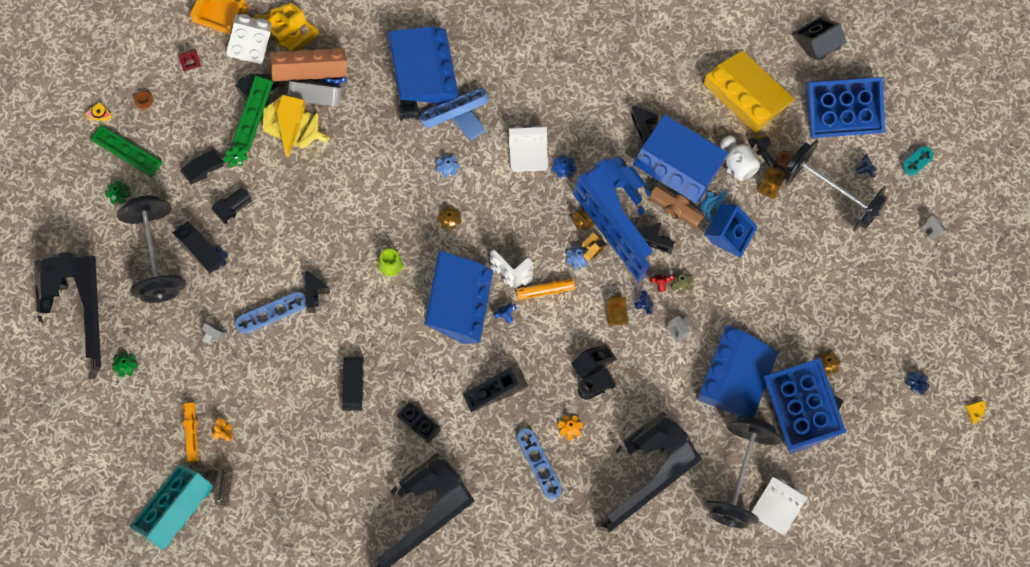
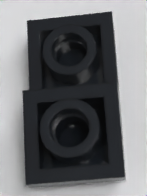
M213 149L189 162L181 169V173L190 184L207 178V173L223 167L224 161Z
M411 402L397 415L401 422L428 444L441 430L439 425L425 416L424 412Z

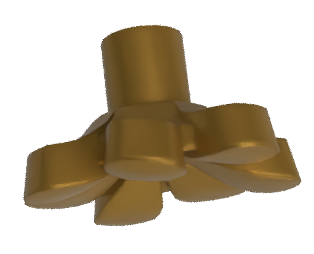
M452 206L448 207L447 211L444 208L440 210L442 216H439L437 221L442 222L441 227L443 229L449 226L451 230H454L456 228L455 224L460 225L462 223V220L459 218L461 216L459 210L454 211Z
M826 352L821 353L820 359L826 376H830L831 371L835 374L839 371L837 366L841 362L839 359H835L836 354L834 352H831L829 355Z

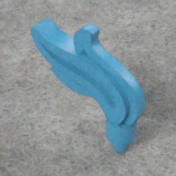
M726 190L717 196H714L712 192H707L708 198L702 202L700 211L705 214L708 221L711 222L714 217L712 214L713 210L718 209L720 204H726V201H724L727 195Z

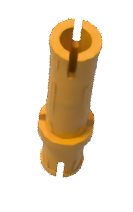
M573 278L561 281L552 280V282L516 288L518 301L548 294L558 295L560 292L575 290Z
M195 403L183 404L184 421L182 426L185 427L186 463L199 462L198 420H196Z

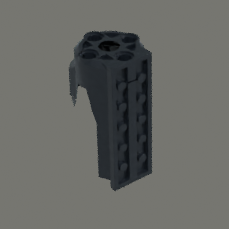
M65 252L34 262L35 311L50 313L54 297H59V290L69 288V285L66 283V277H72L75 280L84 309L86 358L91 360V376L89 379H95L101 368L95 256H79ZM37 315L39 322L43 323L42 316Z
M661 412L649 423L642 425L624 439L623 442L627 448L626 451L630 455L639 449H642L645 454L657 449L663 453L664 449H666L670 457L651 482L607 515L609 519L601 524L602 527L596 526L598 530L610 533L702 460L687 433L664 412ZM620 444L619 447L616 449L617 454H618V453L621 451V449H622L621 444Z
M438 453L398 481L401 489L397 494L402 497L405 493L413 492L417 496L435 489L441 499L421 525L377 558L379 564L375 567H391L475 502V499L469 493L459 475ZM396 485L391 490L392 495L398 490Z

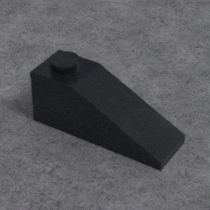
M188 221L172 232L181 247L209 274L225 262Z
M510 367L465 393L463 396L470 411L473 412L514 395L526 388L528 384L521 369Z

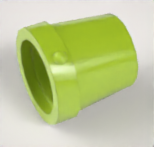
M394 249L384 250L377 261L380 272L386 276L397 275L404 268L401 257Z

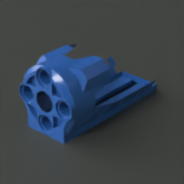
M620 157L606 158L591 170L578 177L573 195L635 279L640 282L643 280L650 265L645 258L653 250L622 210L615 188L623 187L636 206L642 200L637 189L643 186L647 195L651 196L649 189H646V183L634 167H629ZM642 206L638 209L640 216L645 212Z

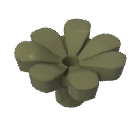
M676 270L674 272V280L670 282L673 283L671 289L673 291L679 289L680 294H684L685 289L691 291L693 286L690 283H693L694 279L692 276L688 277V271L684 270L680 273L679 270Z

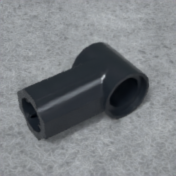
M241 187L228 198L218 200L212 206V211L224 224H227V221L232 217L235 218L237 212L252 202V199Z

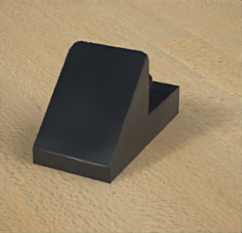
M632 106L630 115L644 145L653 132L649 125L657 123L659 116L640 107Z
M661 222L639 232L650 247L669 254L672 253L675 241H672L667 236H658Z
M305 271L308 313H316V307H319L318 295L330 294V290L327 285L311 272Z

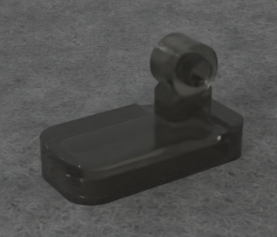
M219 465L218 471L207 470L204 474V478L207 481L216 482L213 501L218 507H227L229 504L233 469L227 465Z

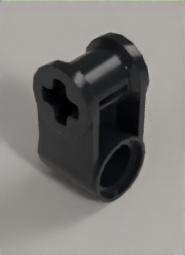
M400 99V121L404 119L419 120L417 101Z
M604 368L583 379L580 382L578 394L582 399L589 400L606 393L605 390L613 389L617 385L609 370ZM584 387L591 388V391L589 392L588 389L584 390Z

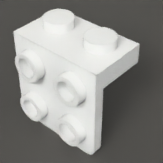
M235 14L227 55L261 64L271 32V23L261 18H250L246 14Z
M536 125L531 128L516 126L509 129L511 171H545L548 169L547 127Z
M494 249L490 252L491 269L495 274L498 275L500 273L504 277L503 281L509 288L513 287L516 290V288L522 285L526 286L532 281L533 262L529 258L513 269Z
M772 477L752 513L757 515L760 522L784 535L804 505L807 497L804 496L805 494L801 490L789 487L783 479Z

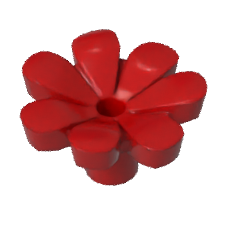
M656 274L655 277H649V280L658 284L659 292H665L666 284L674 280V275H664L662 277L661 274Z

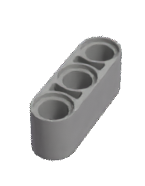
M289 80L287 96L302 99L307 103L340 106L342 87L309 81Z

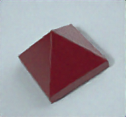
M196 49L178 54L183 72L201 67ZM189 60H194L196 62L193 64L186 65V62Z

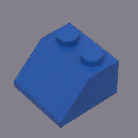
M720 204L704 235L712 244L741 258L757 226L738 205Z

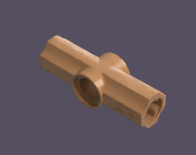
M659 184L653 189L651 196H649V199L663 207L667 214H672L675 216V219L680 218L695 229H697L705 217V214L691 206L685 197L679 194L674 195Z

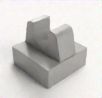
M934 215L928 218L926 224L922 227L924 231L932 228L933 232L928 236L930 239L942 236L948 232L939 218Z
M677 316L671 320L666 328L678 343L689 333L688 327L692 323L688 318L682 320L680 316Z
M205 323L201 329L206 332L202 341L208 345H213L216 339L223 340L227 334L209 323Z

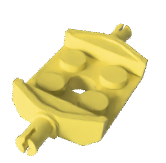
M280 97L268 105V107H265L262 115L263 131L282 140L278 115L275 111L277 101L281 100ZM304 111L294 146L303 149L313 140L316 141V139L327 143L330 136L319 131V115L317 113L313 115Z

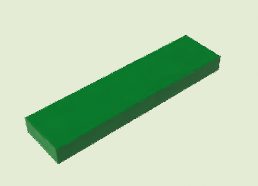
M255 75L231 145L232 147L237 145L239 149L244 148L247 152H250L273 81Z
M102 125L99 126L90 138V141L151 178L162 165L161 160Z

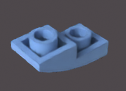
M471 111L451 119L457 128L462 130L469 141L485 133V128Z

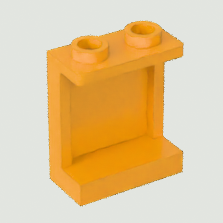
M197 0L190 15L195 23L231 35L235 14H247L248 6L246 0Z

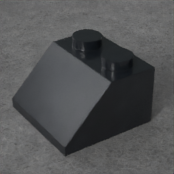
M822 16L792 33L806 54L815 60L824 59L827 54L839 50L842 45L847 43L841 24Z

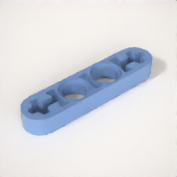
M479 88L428 109L419 116L422 126L425 128L433 127L480 107L489 101L486 89Z
M295 292L245 313L236 319V328L240 333L246 334L301 311L306 307V297L301 292ZM298 297L299 300L303 299L301 301V305H297V303H294L295 298ZM286 301H289V303L292 304V305H291V308H292V309L289 310V307H288V304L286 303ZM283 305L286 307V310L282 314H278L275 312L276 306ZM266 313L268 318L265 321H259L257 319L258 314ZM251 316L254 317L255 325H253V322H250L252 321ZM245 320V322L250 323L247 324V328L239 327L242 325L241 321Z
M522 429L518 433V444L544 495L551 500L557 499L561 494V485L533 431ZM523 434L531 436L529 442L532 447L528 448L527 442L521 440ZM538 451L541 455L540 459L536 461L530 459V452ZM541 468H546L549 471V476L542 478L538 475V471ZM551 478H553L554 480H552L550 483H551V485H552L553 488H555V487L558 488V489L556 490V494L553 495L552 492H551V493H548V492H547V491L549 490V485H548V483H546L545 485H543L542 482H547V481H549Z

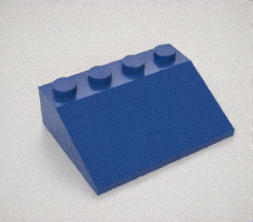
M423 27L388 32L401 100L442 104L459 95L446 29Z
M874 76L805 82L811 138L885 133L883 77Z
M664 114L641 148L633 165L693 202L698 203L702 200L729 152Z
M442 251L438 252L424 325L461 344L480 343L493 270L475 261Z
M726 325L698 400L740 417L754 418L766 387L764 376L770 375L778 351L746 332Z
M820 358L764 376L790 454L846 433Z

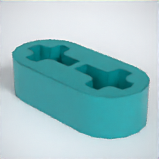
M924 146L914 152L903 164L902 169L904 173L914 176L926 167L933 159L934 153L932 149ZM922 153H923V154H925V153L928 154V157H927V158L924 157L922 160L919 159V158L921 157ZM917 163L914 169H908L909 165Z

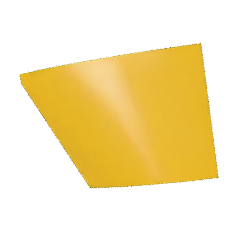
M293 3L271 9L270 13L259 16V14L253 16L254 19L261 18L271 23L270 36L286 51L300 50L319 35L318 29L306 21L303 11ZM305 24L311 31L301 35L299 28ZM296 30H298V33L296 35H292Z

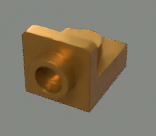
M769 166L758 192L775 199L786 177L784 172Z
M584 209L573 213V224L579 230L583 229L586 232L595 224Z
M595 232L591 233L582 244V247L587 251L583 257L587 261L596 258L608 244Z
M614 295L607 299L606 310L609 326L628 324L626 297Z

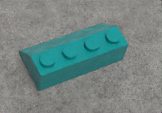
M179 463L134 520L130 528L156 547L164 550L170 545L176 533L184 527L187 519L195 513L201 501L209 495L213 485L198 472Z

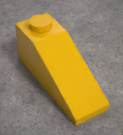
M282 95L281 100L276 103L275 111L278 115L285 156L290 157L305 111V103L302 99Z

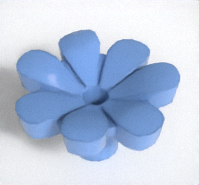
M445 154L443 155V160L438 159L436 161V164L439 165L436 168V172H443L442 176L445 178L449 174L455 176L457 174L455 169H459L460 164L455 163L457 161L455 156L449 158Z
M574 245L573 251L568 250L566 252V255L569 257L566 259V263H573L572 267L574 269H578L579 265L585 268L587 260L583 255L587 251L584 248L579 249L578 245Z

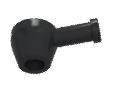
M760 135L750 139L749 144L752 149L756 144L761 149L755 152L757 155H761L771 167L777 164L767 151L771 144L767 135Z

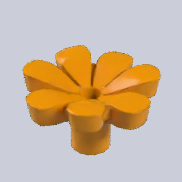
M565 415L563 421H559L557 424L559 428H562L559 434L561 436L567 435L568 440H572L573 435L579 437L581 435L579 429L583 428V423L577 422V416H573L570 419L568 415Z
M218 417L215 420L216 425L214 426L215 431L212 433L213 438L218 439L221 437L227 441L232 440L234 434L230 431L232 430L231 424L226 425V420Z

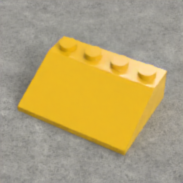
M743 50L714 68L706 75L704 85L755 134L795 100Z

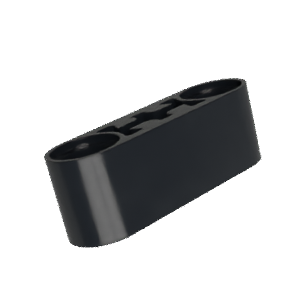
M344 356L343 411H363L364 356Z

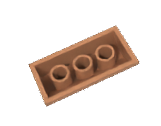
M345 48L269 53L272 81L346 77L347 74Z

